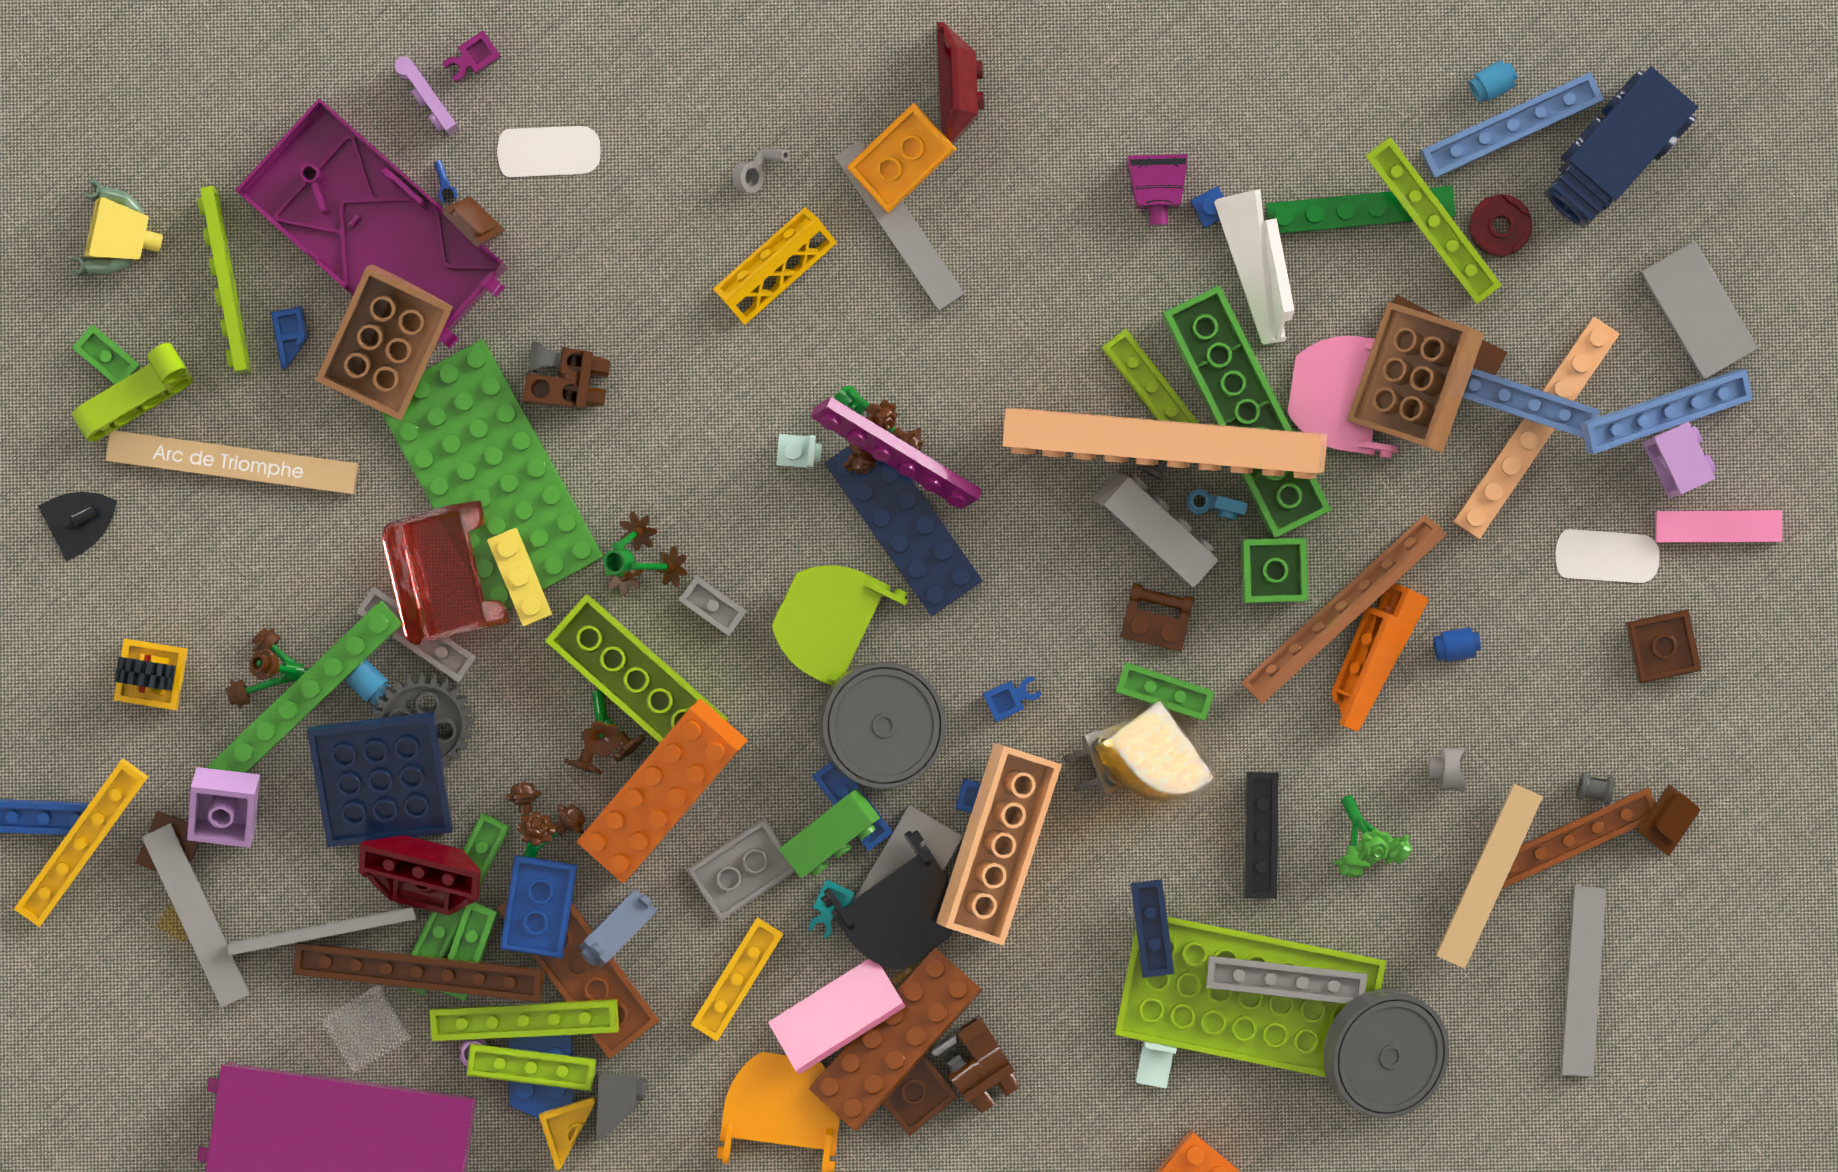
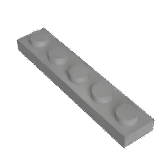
M1209 956L1205 987L1348 1004L1356 997L1365 993L1367 974Z

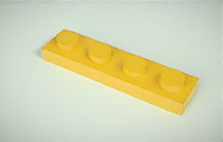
M756 918L694 1018L691 1026L715 1041L719 1040L782 938L783 932L762 919Z

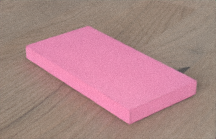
M867 959L768 1023L795 1071L801 1074L906 1006L882 966Z

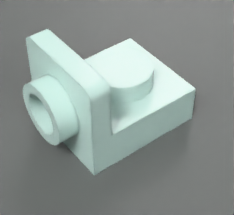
M779 434L776 465L814 469L815 462H821L822 443H816L817 437L814 435Z

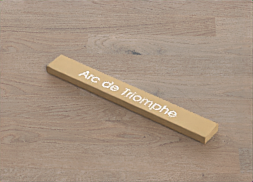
M113 431L109 434L105 460L121 464L355 495L359 468L358 463L122 431Z

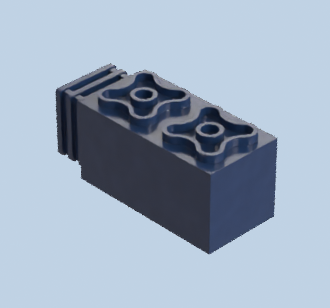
M1652 66L1645 72L1639 69L1601 111L1605 117L1602 119L1597 116L1560 157L1564 163L1558 170L1562 173L1543 194L1561 214L1584 228L1602 208L1606 210L1612 202H1616L1653 159L1658 161L1670 150L1697 119L1692 114L1698 109V106Z

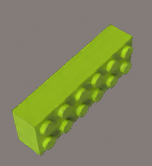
M588 594L578 602L545 640L548 645L659 743L699 699H702L727 722L730 720Z

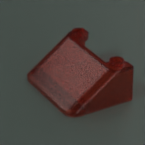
M481 500L447 505L386 524L382 531V541L401 622L403 623L404 634L411 644H425L510 623L507 610L501 601L484 600L469 532L480 528L484 523Z

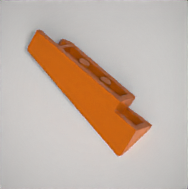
M1394 583L1381 595L1378 609L1369 606L1365 610L1331 691L1333 701L1340 708L1342 716L1341 720H1339L1340 725L1356 732L1360 730L1429 601L1426 596Z

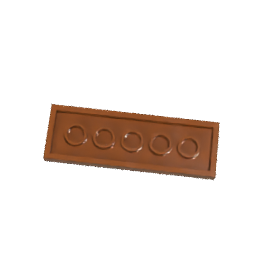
M507 900L496 907L504 919ZM572 902L563 959L531 955L539 966L544 969L545 974L566 1002L617 999L619 1031L617 1033L591 1034L610 1059L661 1020L614 957L601 969L597 965L592 966L585 961L581 955L582 950L578 946L594 930Z
M936 948L928 954L896 990L906 1007L851 1041L809 1088L813 1094L855 1132L861 1128L983 991Z

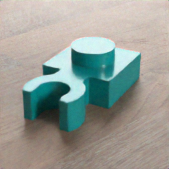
M826 879L813 908L821 911L819 916L814 917L808 926V930L812 931L816 923H824L826 925V932L823 937L826 939L832 933L831 920L834 917L831 912L834 909L832 906L827 909L820 898L824 896L823 891L830 888L842 907L851 902L855 893Z

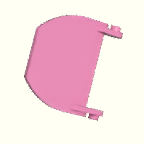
M1359 336L1332 337L1319 341L1300 352L1295 357L1287 410L1288 416L1298 429L1307 433L1328 434V448L1366 455H1374L1375 451H1380L1379 457L1392 459V454L1397 453V446L1372 442L1373 429L1347 421L1375 339Z

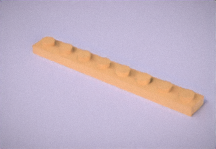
M1592 317L1542 391L1574 401L1620 334L1596 317ZM1523 418L1461 508L1453 523L1479 540L1555 429Z

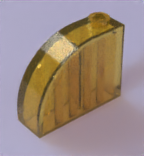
M1161 700L1143 709L1095 746L1102 762L1110 768L1115 777L1130 791L1146 799L1155 801L1175 800L1201 788L1214 778Z

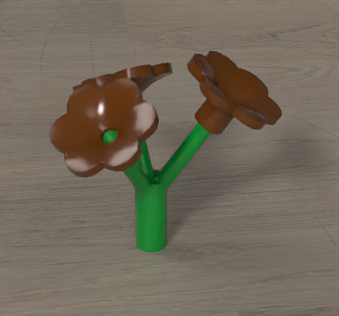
M599 690L592 693L595 721L591 728L585 729L582 732L585 749H582L579 759H565L564 763L601 775L602 771L591 763L595 753L601 757H607L612 753V750L618 749L621 746L620 751L614 756L615 760L620 762L632 754L646 739L643 734L630 739L624 731L620 732L607 716L605 696Z

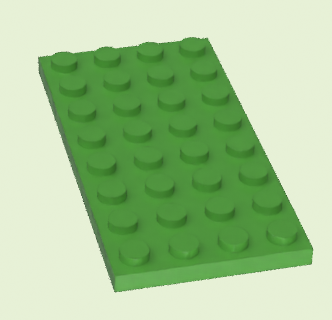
M484 339L425 370L402 421L381 412L493 617H497L515 606L487 539L517 528L543 591L604 558Z

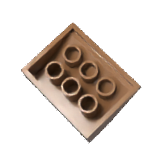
M370 264L365 268L315 381L402 421L453 306L405 279Z
M1388 302L1347 421L1443 453L1485 334L1468 326Z

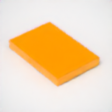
M913 103L846 168L887 213H890L957 149L919 106Z

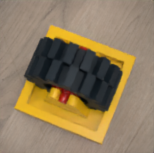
M124 638L121 657L118 658L114 681L116 682L113 700L178 711L188 649Z

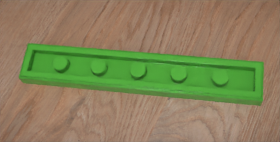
M481 813L463 849L481 870L480 887L511 826L485 813ZM465 907L451 915L432 911L411 954L445 958L455 938ZM410 988L424 996L428 992L426 989Z

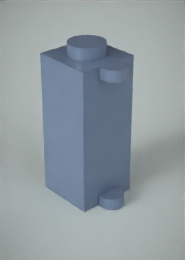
M635 889L578 946L582 950L581 955L585 961L592 966L597 965L601 969L658 912L652 905V901Z

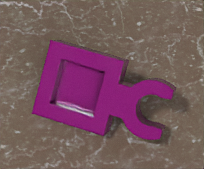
M482 30L457 47L462 54L460 57H450L442 65L445 69L450 68L452 65L459 66V72L451 77L457 83L465 78L467 70L470 68L477 75L502 57Z

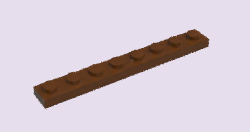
M297 942L295 944L293 975L540 1002L542 999L544 969Z

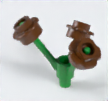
M263 628L252 640L256 646L253 648L255 653L250 660V671L259 680L272 678L278 671L280 676L246 687L243 679L235 682L231 679V686L225 688L231 706L237 704L238 708L242 709L243 705L251 703L250 693L278 684L297 681L309 669L305 668L304 664L295 662L294 659L276 646L281 637L275 633L274 628L269 631ZM278 657L283 661L282 665H280Z

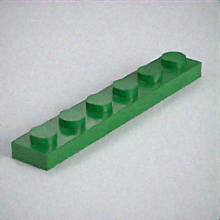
M1453 185L1429 188L1451 218H1455ZM1391 191L1266 203L1267 220L1277 219L1280 235L1414 222Z

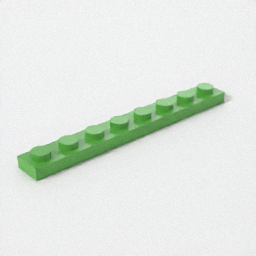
M383 601L377 603L206 768L248 773L387 641L403 623Z

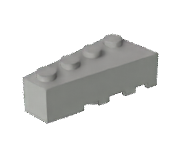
M1114 471L1090 500L1097 506L1107 508L1111 512L1110 518L1127 531L1131 530L1134 533L1132 536L1148 551L1155 552V558L1182 582L1194 588L1218 561L1212 554L1215 550L1214 547L1202 537L1197 540L1189 532L1193 528L1179 516L1175 520L1167 512L1170 507L1161 498L1155 496L1153 499L1145 492L1148 486L1137 476L1133 475L1130 478Z

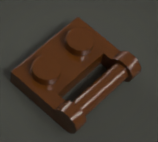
M1133 583L1120 638L1182 652L1194 597L1185 595L1184 598L1145 589L1142 588V584ZM1141 600L1181 610L1179 619L1137 609L1138 602Z

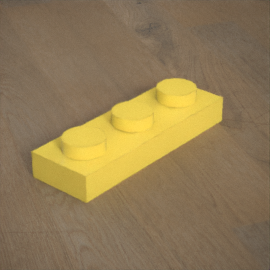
M514 528L487 539L522 626L526 627L552 616L553 613L518 529Z

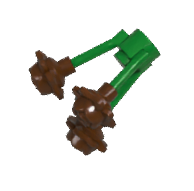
M851 385L843 387L836 393L834 399L860 415L866 411V414H868L866 418L889 431L915 449L921 450L923 441L921 440L920 428L905 433L899 427H894L897 413L895 412L897 406L894 403L889 404L887 400H883L880 405L869 404ZM850 444L849 448L852 454L848 456V460L843 464L844 468L848 472L855 471L857 475L860 473L868 474L871 469L875 468L876 459L862 448Z

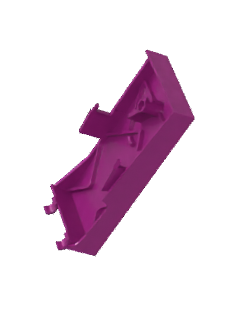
M320 98L316 100L235 190L352 296L356 291L365 268L373 264L405 279L453 306L436 347L442 342L450 349L459 340L451 332L452 329L481 297L489 291L497 298L506 288L498 281L500 276L508 269L505 263L483 244L476 247L442 213L444 209Z
M232 1061L221 1065L219 1079L212 1077L208 1079L207 1092L217 1093L209 1148L199 1146L197 1161L207 1163L205 1172L467 1171L477 1098L325 1075L301 1074L237 1064Z

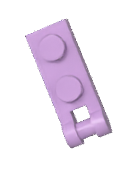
M405 56L398 58L394 64L396 72L402 79L410 80L415 86V89L410 92L421 107L425 104L429 106L433 114L428 117L439 132L445 129L449 136L458 131L459 127L412 60Z

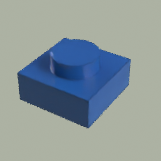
M1219 186L1190 200L1204 229L1220 221L1214 204L1215 200L1224 197Z

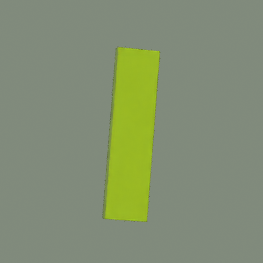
M1124 329L1101 347L1156 420L1199 423L1127 329Z
M471 1043L466 1076L593 1091L597 1059Z

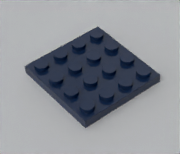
M434 712L308 727L307 734L327 847L359 844L363 841L402 835L420 837L453 832Z

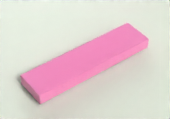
M1782 510L1655 512V543L1782 542Z

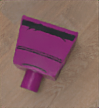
M1188 154L1128 155L1127 169L1135 208L1149 209V226H1168V209L1180 208Z

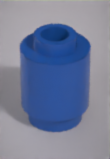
M1471 627L1440 632V635L1433 636L1437 661L1445 660L1448 663L1476 658V651L1481 650L1478 632L1473 633Z

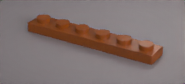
M1649 787L1523 843L1502 889L1641 826L1656 804Z

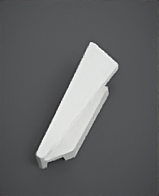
M1260 189L1215 200L1214 204L1261 343L1267 345L1285 342L1287 337L1285 336L1284 324L1286 321L1292 320L1295 310L1277 219L1264 221Z

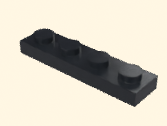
M1246 772L1244 898L1277 899L1279 773Z

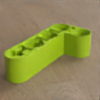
M163 343L152 349L147 355V359L150 362L149 365L81 404L72 412V417L87 442L102 439L181 392L193 382L192 375L171 343Z

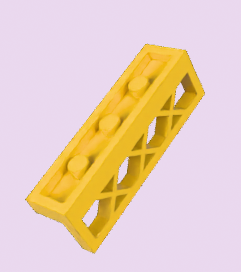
M804 207L712 290L732 310L737 318L746 325L835 246L837 241L822 222L810 210ZM820 231L826 240L817 248H809L810 239ZM792 255H800L798 265L793 269H785L786 262ZM777 276L776 283L771 289H762L763 281L767 277ZM753 296L752 305L742 313L736 305L745 297Z

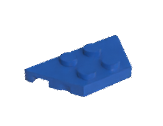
M572 1035L517 1037L508 1042V1048L573 1056ZM509 1081L510 1106L538 1119L539 1113L574 1103V1089Z

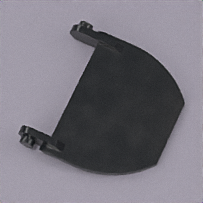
M917 830L913 833L908 831L904 834L916 856L848 905L842 907L830 888L824 890V896L820 898L827 909L830 906L833 907L834 910L831 912L848 940L860 953L877 964L898 970H905L951 937L952 929L936 923L948 888V879L928 847L920 845L924 839Z

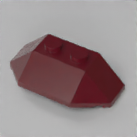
M937 22L941 132L954 145L978 119V110H984L983 91L977 92V79H983L982 60L976 61V52L944 22Z
M406 835L363 841L360 844L358 872L364 878L367 877L374 887L390 901L451 915L474 903L479 898L481 870L463 849Z

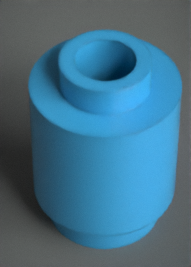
M1499 60L1475 73L1474 78L1469 80L1468 84L1478 102L1481 103L1484 100L1489 102L1515 88L1514 80L1517 79V74L1509 62L1505 64L1502 60Z
M368 660L364 661L345 682L366 703L371 702L374 706L378 705L376 701L378 696L386 697L384 692L386 686L392 689L388 684L389 680Z

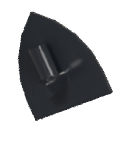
M75 492L55 497L38 506L66 561L82 554L95 545L102 537L113 518L117 500L98 493Z

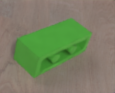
M856 788L780 847L779 850L801 879L809 873L815 877L828 867L825 861L834 854L838 859L852 848L849 842L856 836L862 841L876 830L872 824L880 819V816L859 789Z

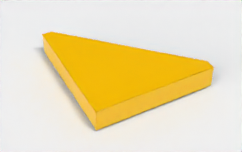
M595 1096L539 1113L538 1116L556 1171L561 1169L596 1102Z

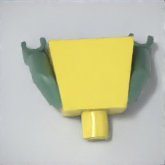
M90 180L89 183L97 187V191L92 195L84 193L86 197L95 202L84 254L86 258L73 256L70 260L80 261L81 268L78 271H70V273L84 276L88 273L112 274L129 268L133 261L140 260L142 249L159 252L163 234L146 230L149 217L143 214L142 207L127 192L107 186L104 187L96 180Z

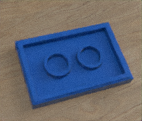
M519 855L514 856L500 949L563 959L578 868L577 864Z

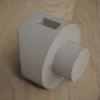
M1442 748L1440 758H1429L1428 779H1438L1440 790L1464 792L1467 782L1462 775L1460 761L1464 759L1468 750Z

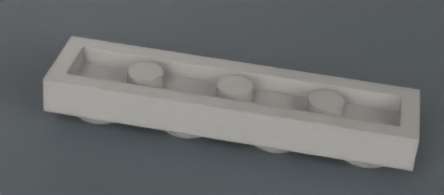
M373 586L356 612L364 617L377 603L383 601L403 623L391 637L460 683L478 657Z

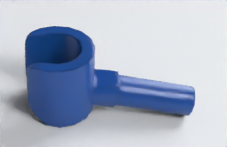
M435 161L434 165L441 186L438 192L439 199L446 203L443 191L450 188L454 192L456 200L458 191L454 186L450 185L442 161Z

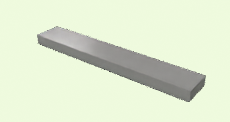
M858 140L836 155L834 159L938 312L964 296L965 293L904 203L901 202L893 211L887 213L846 168L865 149L861 140Z
M172 823L141 836L220 1007L222 1008L250 995L249 988L234 956H229L228 943Z
M1573 885L1560 1071L1562 1075L1594 1077L1606 888Z
M408 907L233 941L227 947L230 956L415 920L420 917L417 907Z

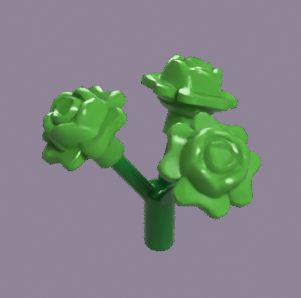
M1352 795L1341 799L1352 823L1350 845L1347 846V854L1342 856L1341 859L1333 861V865L1339 866L1341 875L1355 878L1357 876L1361 877L1363 869L1371 867L1370 863L1375 864L1379 860L1386 859L1385 863L1387 865L1393 861L1401 864L1402 861L1408 858L1413 849L1408 842L1410 837L1408 834L1402 838H1393L1388 832H1380L1363 818ZM1359 828L1362 832L1361 841L1357 844Z

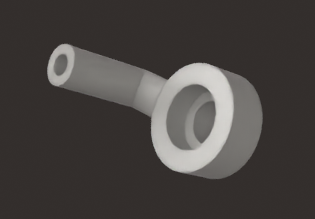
M764 148L758 152L752 162L743 161L738 163L734 168L732 176L735 188L742 193H755L759 191L764 181L762 168L767 161L787 162L790 158V152L787 149Z

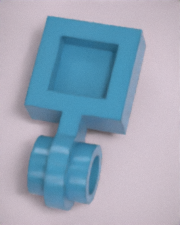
M1202 489L1191 491L1186 499L1187 508L1194 514H1203L1209 508H1212V510L1219 511L1218 517L1236 521L1237 516L1243 517L1245 515L1248 505L1246 502L1218 495H1210ZM1194 497H1202L1204 505L1196 507L1193 503Z

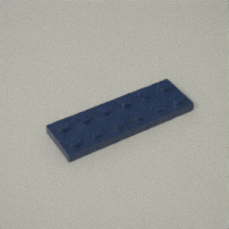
M849 446L824 463L931 617L983 581L911 478L899 474L896 469L878 460H875L876 466L868 474L860 473L857 475L855 471L848 472L843 464L848 460V456L852 454Z

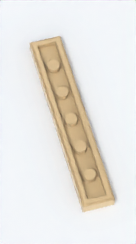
M1515 783L1512 784L1435 956L1463 969L1466 968L1543 796Z

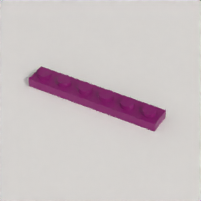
M829 397L813 408L811 418L821 423L825 429L839 434L850 444L870 453L876 460L885 462L896 469L899 474L921 484L925 490L934 492L944 498L950 505L963 509L979 500L981 488L836 399Z

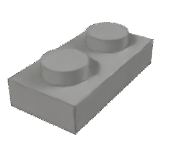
M697 575L678 600L729 637L748 612Z

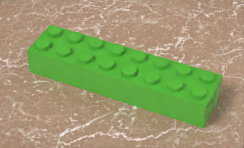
M1220 285L1163 312L1161 318L1214 425L1292 431ZM1253 468V473H1239L1271 539L1282 536L1331 511L1316 478H1293V471H1285L1284 476L1262 475V469Z

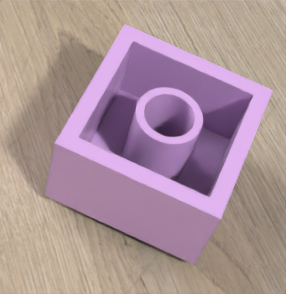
M1689 421L1642 442L1669 499L1716 479L1713 474L1716 471L1715 465L1708 454L1704 455L1700 446L1702 443L1701 435L1695 426L1691 427Z
M196 767L190 790L187 840L251 848L256 829L260 774Z

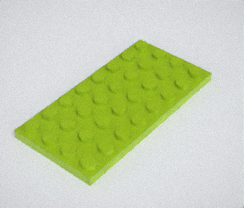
M1167 916L1174 974L1142 978L1135 926L1114 1035L1326 1077L1323 1066V1048L1326 1035L1337 1014L1347 1004L1206 988L1208 957L1217 956L1366 973L1365 993L1381 989L1386 960Z

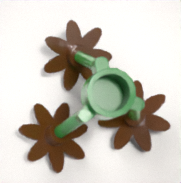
M630 512V522H620V526L628 532L622 536V540L612 543V550L608 551L603 558V565L606 569L604 570L605 575L613 577L608 584V589L612 590L619 586L621 594L625 596L628 592V584L636 589L640 588L639 582L634 577L643 573L644 570H656L657 572L664 573L662 584L667 585L672 581L673 585L678 587L680 584L679 575L686 576L688 573L685 568L681 567L686 561V555L678 556L675 546H672L669 555L666 552L660 553L662 563H637L633 554L629 550L624 549V546L632 540L635 551L640 549L641 543L651 548L653 543L649 536L655 535L658 532L655 528L647 527L650 519L648 515L639 521L636 513Z

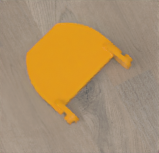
M760 1052L751 1058L735 1076L728 1090L719 1140L725 1143L724 1147L718 1146L716 1159H722V1164H729L732 1138L822 1149L824 1154L821 1172H834L835 1161H829L830 1155L835 1156L840 1118L809 1090L811 1085L826 1070L824 1065L818 1062L801 1074H798L787 1055Z

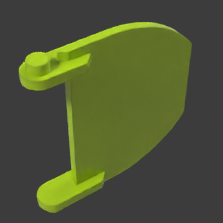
M837 565L815 566L795 574L771 627L779 647L798 669L832 686L839 677L846 673L882 595L906 606L908 602L905 599L907 593L898 588L893 593L889 591L891 586L849 567Z

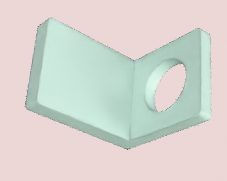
M1143 1041L1136 1083L1166 1089L1173 1053L1176 1054L1177 1049L1172 1046Z

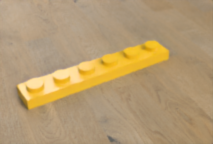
M122 759L17 903L14 910L40 927L149 776L125 759Z

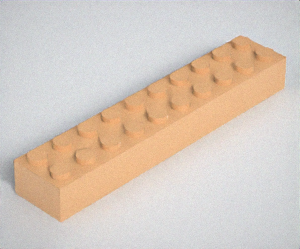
M1006 408L1002 446L1011 447V453L1035 454V449L1042 450V456L1066 457V452H1073V459L1092 460L1097 459V455H1105L1104 461L1123 463L1128 462V457L1136 458L1135 464L1159 465V460L1167 461V467L1186 468L1190 467V463H1199V470L1217 471L1221 470L1223 465L1230 466V472L1249 474L1253 473V468L1262 469V475L1284 476L1285 471H1293V478L1313 479L1316 478V474L1324 472L1328 434Z

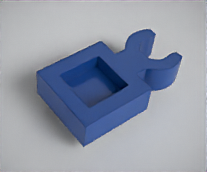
M1034 676L1023 679L1018 688H1014L1012 681H1009L983 693L995 722L1023 710L1024 707L1021 700H1036L1042 695L1041 691L1035 694H1029L1026 691V685L1035 680Z

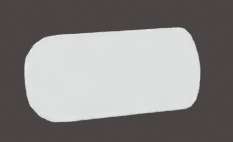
M587 126L506 129L501 133L497 146L498 163L506 177L586 174L597 167L601 154L599 137L593 129Z
M1567 529L1561 533L1556 546V565L1559 574L1564 578L1645 583L1652 580L1659 568V547L1655 540L1647 535Z

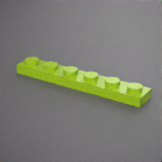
M1390 136L1364 155L1476 304H1479L1502 286Z
M213 185L200 188L202 197H198L197 202L201 216L205 215L207 227L203 228V235L206 245L211 246L213 258H209V267L212 276H217L219 288L214 289L216 303L218 307L223 308L224 319H220V326L223 337H228L230 349L226 350L229 368H234V371L240 375L251 373V363L219 192Z
M617 999L446 1007L429 1010L432 1041L617 1033L619 1031Z

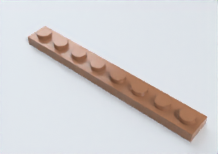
M1423 515L1241 682L1243 687L1263 704L1447 536L1443 529L1426 515Z

